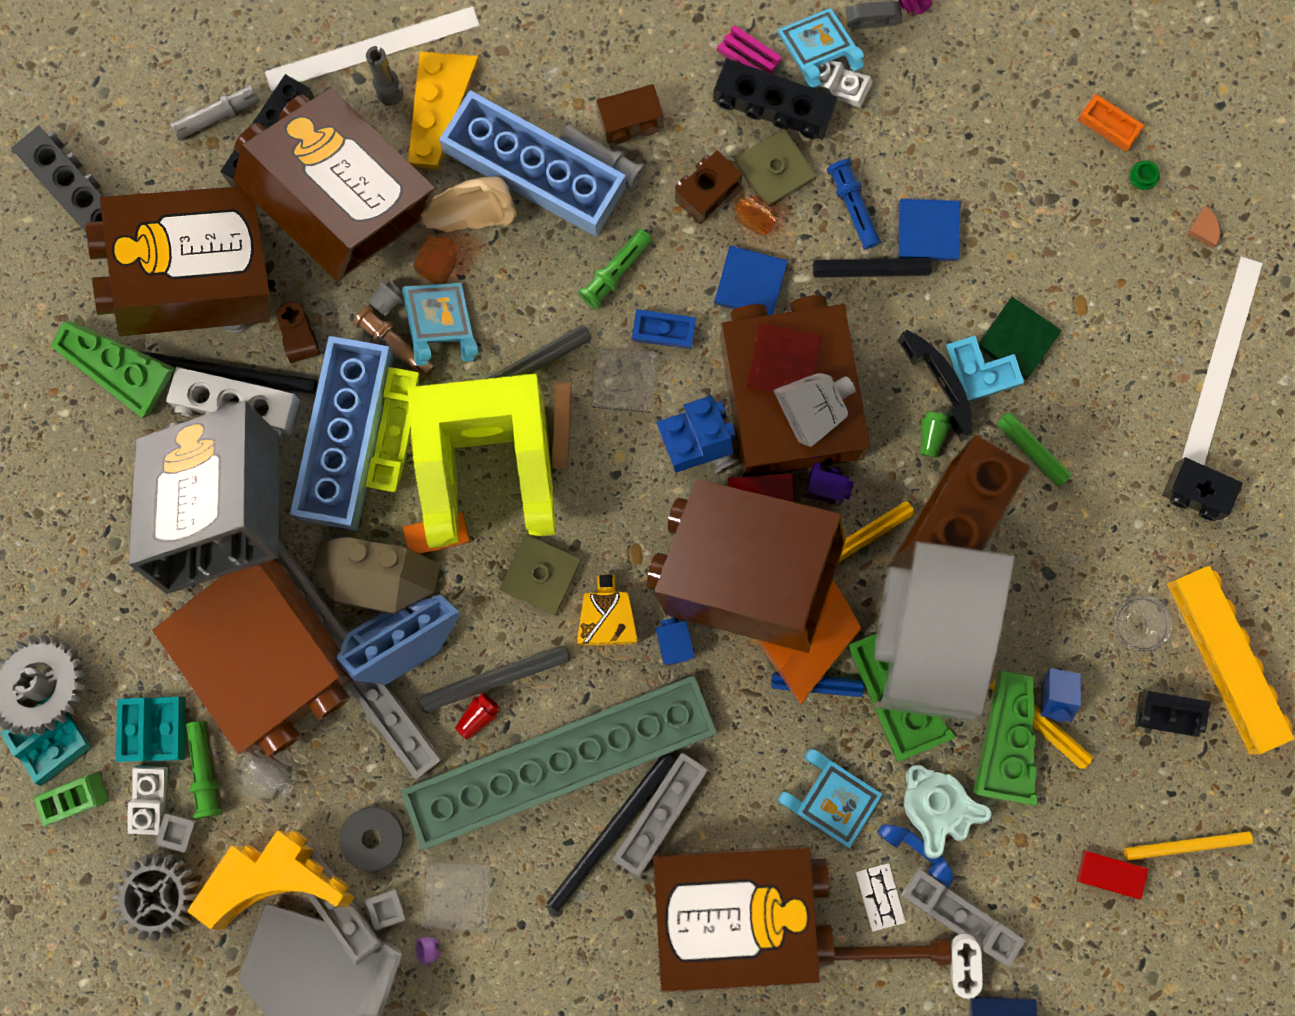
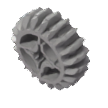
M155 853L152 859L149 855H144L141 857V864L137 861L130 862L131 871H121L120 875L125 882H115L114 887L121 890L120 894L113 895L111 898L112 901H120V907L114 908L113 912L114 914L123 913L124 915L118 921L119 925L122 926L130 923L127 929L129 935L138 931L139 940H145L148 935L151 942L159 941L160 936L167 940L172 938V931L176 934L183 932L182 923L186 925L192 923L193 919L187 911L192 905V900H195L199 894L192 893V888L199 886V881H189L188 878L194 874L193 869L183 872L182 870L186 862L180 860L174 865V855H167L165 859H163L162 853ZM153 870L167 874L164 879L159 880L156 884L150 881L144 882L141 879ZM175 884L179 892V902L175 901L172 896ZM159 891L161 901L154 904L152 899L155 897H152V893ZM135 892L139 895L141 900L138 909L136 908L134 901ZM157 910L162 913L168 912L172 915L169 920L162 924L146 920L149 915H153Z

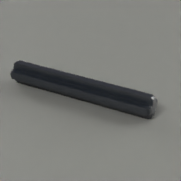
M929 258L813 261L812 272L815 278L929 276L932 264Z

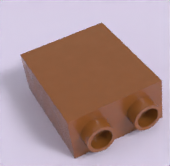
M277 559L219 577L152 629L238 755L262 749L269 759L273 758L299 740L301 735L294 727V724L312 711L320 721L336 712L350 700V696L343 687L353 678L336 660L341 649Z

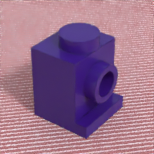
M814 463L805 497L837 506L842 504L844 498L850 499L854 482L849 481V477L842 476L843 472L840 470L825 468V471L819 470L821 464Z

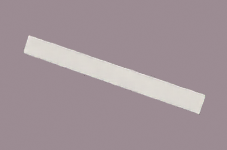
M472 6L265 71L270 90L273 91L284 74L302 82L366 62V52L373 46H377L378 51L380 47L383 48L385 54L388 55L480 25Z
M1244 257L1240 258L1182 459L1186 457L1202 465L1205 464L1262 267L1260 262Z

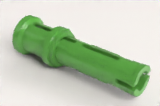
M640 228L637 229L636 233L619 250L604 269H597L592 281L585 288H581L578 291L580 298L590 307L598 310L603 298L610 291H614L617 288V280L633 264L644 249L652 243L653 240L650 235Z
M196 721L186 724L194 782L191 784L190 792L194 793L196 809L193 819L222 815V809L218 808L216 794L219 784L216 780H213L207 736V721H201V723Z

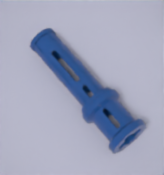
M849 158L843 159L830 165L826 170L828 175H832L837 186V197L840 200H844L862 243V248L867 250L879 245L881 240L878 238L860 194L862 184L855 178L851 168L853 165L852 160Z

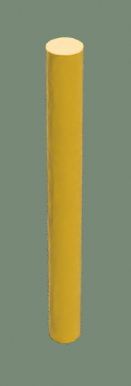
M1248 831L1124 848V857L1126 860H1135L1249 845L1253 843V837L1251 832Z

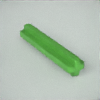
M1006 413L997 422L998 426L1057 486L1063 485L1071 477V473L1012 413Z

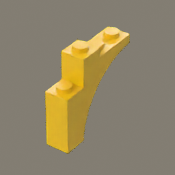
M293 829L290 832L277 830L262 854L247 844L244 847L231 845L187 912L211 930H225L246 908L264 898L279 893L305 892L320 897L335 907L348 908L355 896L347 891L349 886L344 881L335 876H332L330 879L322 873L324 867L309 858L314 850L305 844L308 840L305 836Z

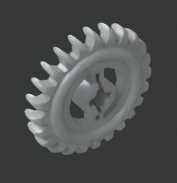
M41 634L39 636L40 642L36 638L28 636V646L21 641H16L18 652L5 648L10 659L4 660L0 658V665L3 667L0 670V727L5 730L10 729V732L15 735L20 733L27 737L33 733L42 735L46 728L53 731L56 728L57 720L61 723L66 721V712L74 713L73 702L78 703L81 701V697L77 695V692L83 691L85 685L79 683L80 680L85 678V672L80 671L83 661L77 659L78 652L70 649L69 643L60 641L55 636L49 639ZM49 665L53 670L44 674L32 667ZM50 697L43 705L34 708L25 707L21 703L29 698L40 702Z

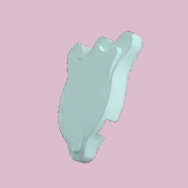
M913 765L906 772L905 811L911 823L923 836L924 852L928 858L936 859L943 854L946 835H951L957 841H963L967 837L972 824H984L990 820V808L973 801L967 795L961 783L952 775L934 772L921 765Z

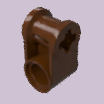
M293 301L283 303L277 310V320L283 336L284 349L290 364L319 356L320 351L317 340L303 308ZM293 313H295V314L297 315V316L295 317V321H296V322L290 323V322H289V320H291V316H290V315L293 314Z

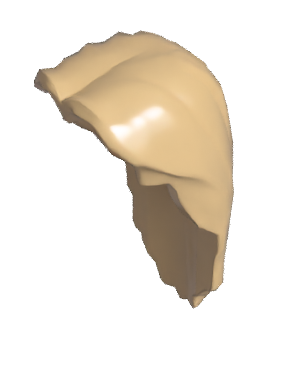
M488 176L464 181L434 196L420 216H422L421 222L425 223L427 229L435 228L449 233L468 227L480 229L493 225L507 226L513 222L517 212L509 186L505 180L498 176Z

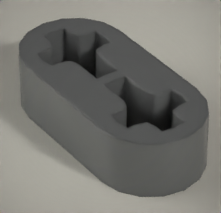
M897 1L860 3L852 5L846 10L847 25L851 29L888 27L896 25L903 20L901 4Z

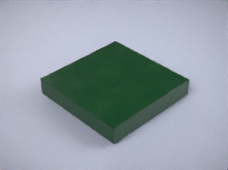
M1011 296L978 345L982 351L996 360L1015 354L1022 378L1027 380L1062 330Z

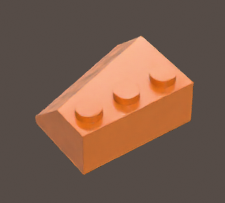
M832 581L809 653L755 640L800 705H802L808 698L811 690L826 675V671L837 658L839 659L861 631V626L842 592Z

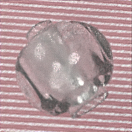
M262 748L257 753L254 751L248 752L236 768V771L242 774L237 781V785L243 797L256 804L270 803L278 799L279 796L285 799L296 784L291 780L294 769L292 760L285 751L282 752L280 750H277L270 758L266 756Z

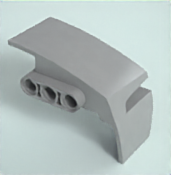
M916 542L912 569L889 566L874 654L876 661L889 662V668L882 700H875V708L961 721L972 720L974 715L980 716L982 714L1000 637L1014 556Z

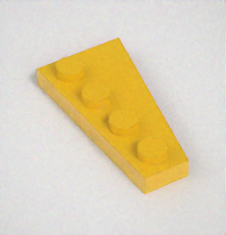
M420 52L408 162L414 168L439 169L444 157L439 139L469 90L471 77L479 63L478 56Z

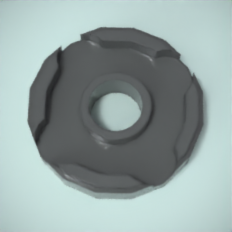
M379 807L362 808L351 814L343 824L340 834V846L346 860L354 867L365 871L381 870L392 864L400 854L404 844L403 828L398 818L388 810ZM371 829L376 830L381 839L379 845L375 848L368 847L364 842L365 833Z

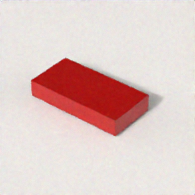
M1083 851L1077 882L1141 900L1148 868L1089 851Z

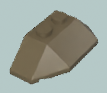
M343 537L320 542L313 571L334 603L397 614L424 598L434 595L441 564L408 548Z

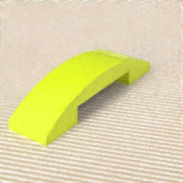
M392 367L388 368L383 393L385 401L374 457L370 459L365 485L367 488L397 492L411 437L407 387H417L419 385V372Z

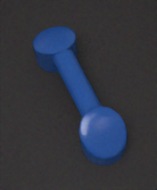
M882 824L876 832L895 848L904 841L933 864L927 873L946 886V888H949L954 881L952 871L942 855L936 859L928 858L924 852V841L909 829L891 824Z

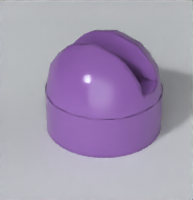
M433 937L417 939L416 955L421 965L435 962L440 957L442 950L437 951L436 946L440 945L437 939Z

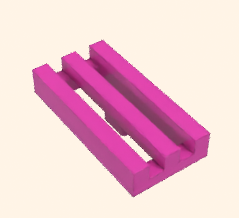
M735 25L731 28L730 33L724 37V41L720 42L717 46V52L727 59L759 69L729 49L728 46L731 45L743 53L744 56L765 68V72L770 74L773 73L782 59L780 55Z

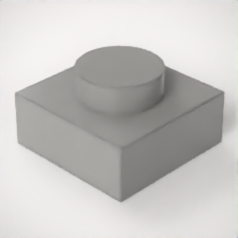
M165 813L155 844L188 853L198 821Z
M397 888L365 900L375 931L407 919Z

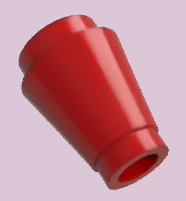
M481 693L479 697L474 696L455 726L456 731L463 738L469 740L497 718L500 707L485 693Z

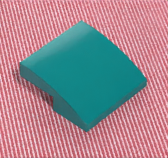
M48 697L44 701H41L35 707L43 705L46 701L50 699V697ZM68 712L65 713L66 721L64 723L57 720L56 728L53 731L46 728L42 735H37L36 733L29 737L24 736L22 733L15 735L10 732V729L3 730L0 733L12 755L21 760L33 782L39 786H42L92 747Z
M186 697L117 699L116 762L185 760Z

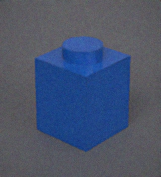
M679 618L660 621L661 626L656 627V634L664 666L694 660L695 656L687 622H679Z
M1050 668L1041 684V716L1060 722H1072L1081 707V674Z

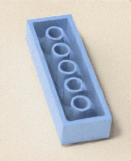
M471 90L439 139L444 154L486 177L498 176L503 178L508 184L509 189L595 237L598 236L626 189V175Z
M333 336L328 337L290 515L296 520L358 531L367 489L365 485L370 459L374 456L385 401L383 393L388 368L393 366L395 357L389 346Z

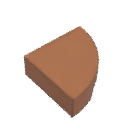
M1204 206L1187 234L1211 248H1214L1219 241L1220 226L1214 213Z

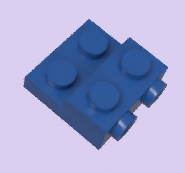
M712 395L683 404L685 413L656 422L675 473L734 454L731 441L736 440L733 426L731 422L724 423L723 419L727 418L724 406L721 401L715 403Z

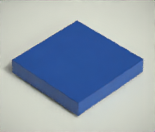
M900 199L898 258H929L933 261H958L960 201Z
M729 246L714 304L731 309L752 304H762L766 306L767 314L773 315L788 260Z

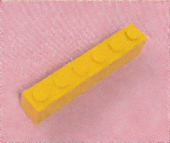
M1209 565L1167 583L1249 755L1263 754L1294 740L1295 738L1291 732L1293 731L1292 723L1285 714H1282L1277 704L1279 701L1275 689L1268 685L1263 675L1264 666L1261 660L1254 656L1249 646V635L1244 628L1239 626L1235 618L1236 609L1233 603L1226 599L1221 589L1222 581L1218 573L1214 570L1212 571Z

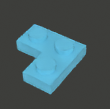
M976 336L946 345L953 370L964 388L968 402L1024 385L1015 354L985 363Z

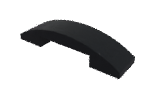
M909 330L902 332L898 339L900 346L913 366L924 360L953 406V409L947 413V416H950L949 424H951L961 442L966 440L972 433V418L969 402L958 376L942 354L925 339Z

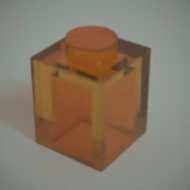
M429 235L413 265L417 275L435 284H446L460 257L457 247H455L456 244L444 236L436 238Z

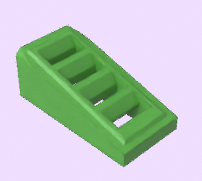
M99 773L84 776L34 797L43 827L93 809L109 801ZM75 788L77 789V792H78V795H79V798H80V801H81V804H82V805H79V802H78V799H77V796H76V793H75V790H74ZM62 793L65 795L69 810L66 808ZM53 797L58 812L57 815L54 814L51 802L49 800V798Z

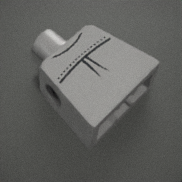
M817 373L773 391L798 442L811 447L848 416V410L843 399L855 393V387L847 376L834 382L830 375Z

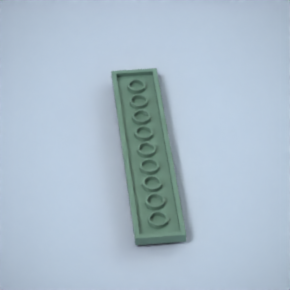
M692 675L400 790L421 850H425L716 735L717 731L696 678Z

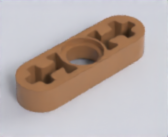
M556 382L553 469H568L572 404L571 382Z

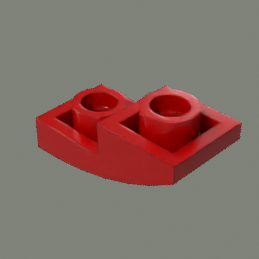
M794 474L728 478V487L796 503Z

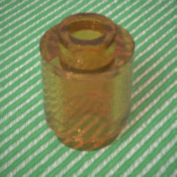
M752 194L748 198L742 196L733 209V212L737 214L734 220L756 235L760 233L765 237L779 218L774 214L775 210Z

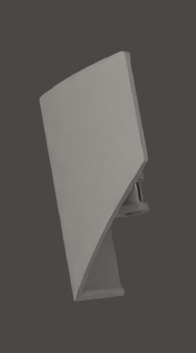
M265 903L238 982L265 1016H382L402 952L393 943L379 938L383 945L359 965H354L323 919Z

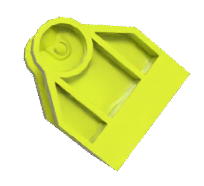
M537 374L407 387L414 468L423 514L425 536L429 548L444 547L459 541L458 482L454 448L515 442L526 530H528L529 535H556L546 409Z

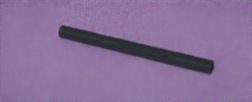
M138 350L174 368L179 367L249 384L315 394L317 388L316 379Z
M669 754L659 757L547 901V904L558 913L561 911L672 768L676 760Z

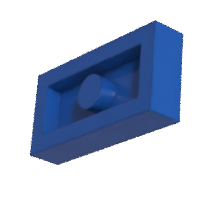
M636 309L632 341L692 350L696 317Z

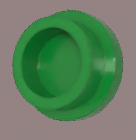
M1139 161L1133 165L1129 172L1131 184L1139 190L1152 189L1160 179L1159 169L1151 161Z

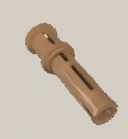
M371 304L364 307L355 317L353 325L356 328L361 327L373 337L372 341L375 344L389 346L394 355L414 372H419L422 380H426L433 373L431 369H436V365L428 360L427 365L417 366L414 360V347L395 331L394 324L391 321L386 322L374 311L375 308Z

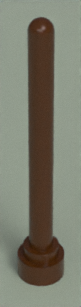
M949 938L936 939V942H930L929 945L834 947L835 960L930 959L931 962H937V965H951Z

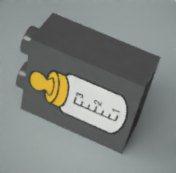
M246 401L225 403L218 407L217 411L186 422L176 421L169 423L161 431L136 439L129 566L164 593L169 594L279 558V434Z

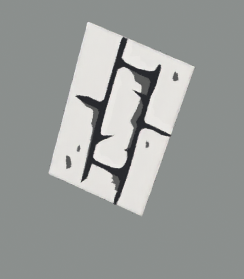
M889 863L856 872L872 932L906 923Z

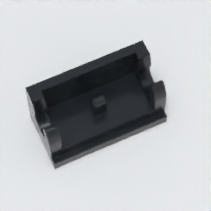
M1153 691L1139 692L1135 726L1199 737L1200 733L1206 732L1211 702Z

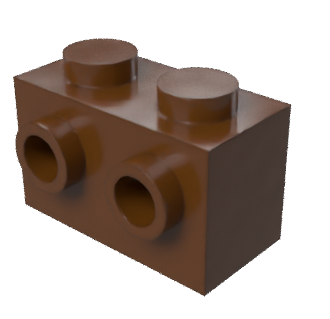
M654 84L596 100L597 113L607 144L612 142L615 144L625 143L631 137L641 134L644 136L653 135L664 128V116Z

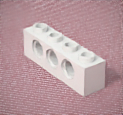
M179 367L175 368L166 400L168 404L175 408V413L187 417H193V413L206 415L217 411L218 407L228 403L231 399L239 398V402L246 401L255 411L261 405H268V412L262 418L279 434V437H281V433L291 435L300 400L295 394ZM209 391L210 396L208 400L199 404L198 397L200 394Z

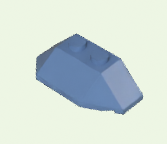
M442 595L432 596V599H423L397 614L382 612L347 633L340 653L336 657L337 663L355 681L387 685L439 652L460 616L459 611Z

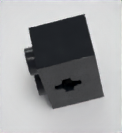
M1185 457L1175 463L1162 496L1169 498L1170 503L1176 507L1183 509L1189 507L1198 511V515L1201 518L1215 522L1230 515L1243 482Z

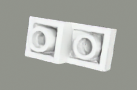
M833 60L817 66L820 71L819 80L821 85L813 89L838 97L837 100L861 107L873 83L870 76L845 70L841 62Z
M135 766L133 768L132 800L128 802V834L158 835L165 812L168 767Z

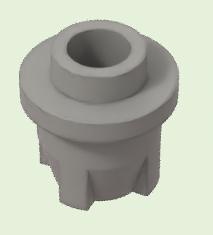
M380 281V287L369 298L368 302L386 317L398 303L402 304L404 302L400 298L403 292L391 281L386 285Z

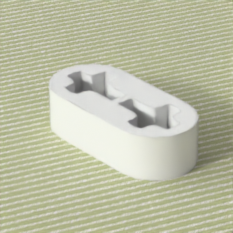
M960 934L954 937L950 944L951 983L955 992L960 997L970 999L976 997L982 990V952L973 936ZM968 943L970 948L974 949L968 952V962H964L961 952L958 951L963 949V944ZM964 970H968L971 980L974 981L969 983V988L964 989L962 984L959 983L964 981Z

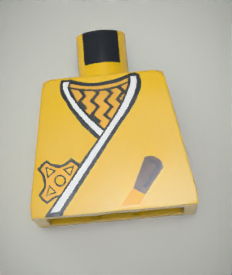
M598 575L597 593L584 594L577 637L578 646L637 644L628 592H616L615 575Z

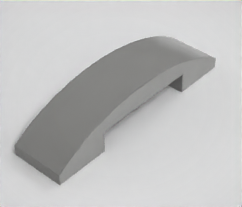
M917 868L901 894L906 900L958 935L969 934L973 936L982 951L1008 968L1026 941L919 868Z

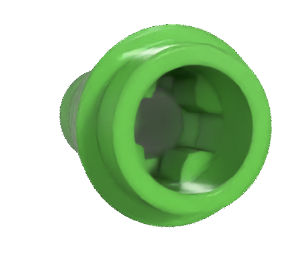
M926 411L925 418H921V449L919 454L938 458L940 448L951 427V424H949L950 416Z

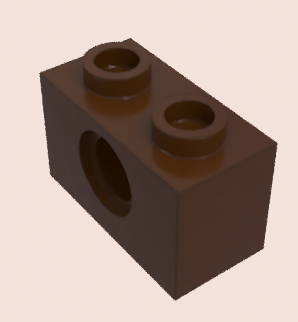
M718 150L711 156L705 155L696 165L697 170L690 177L688 175L682 177L675 186V202L700 225L742 183L743 173ZM704 181H709L714 185V187L712 189L705 190L702 189L699 186V184Z

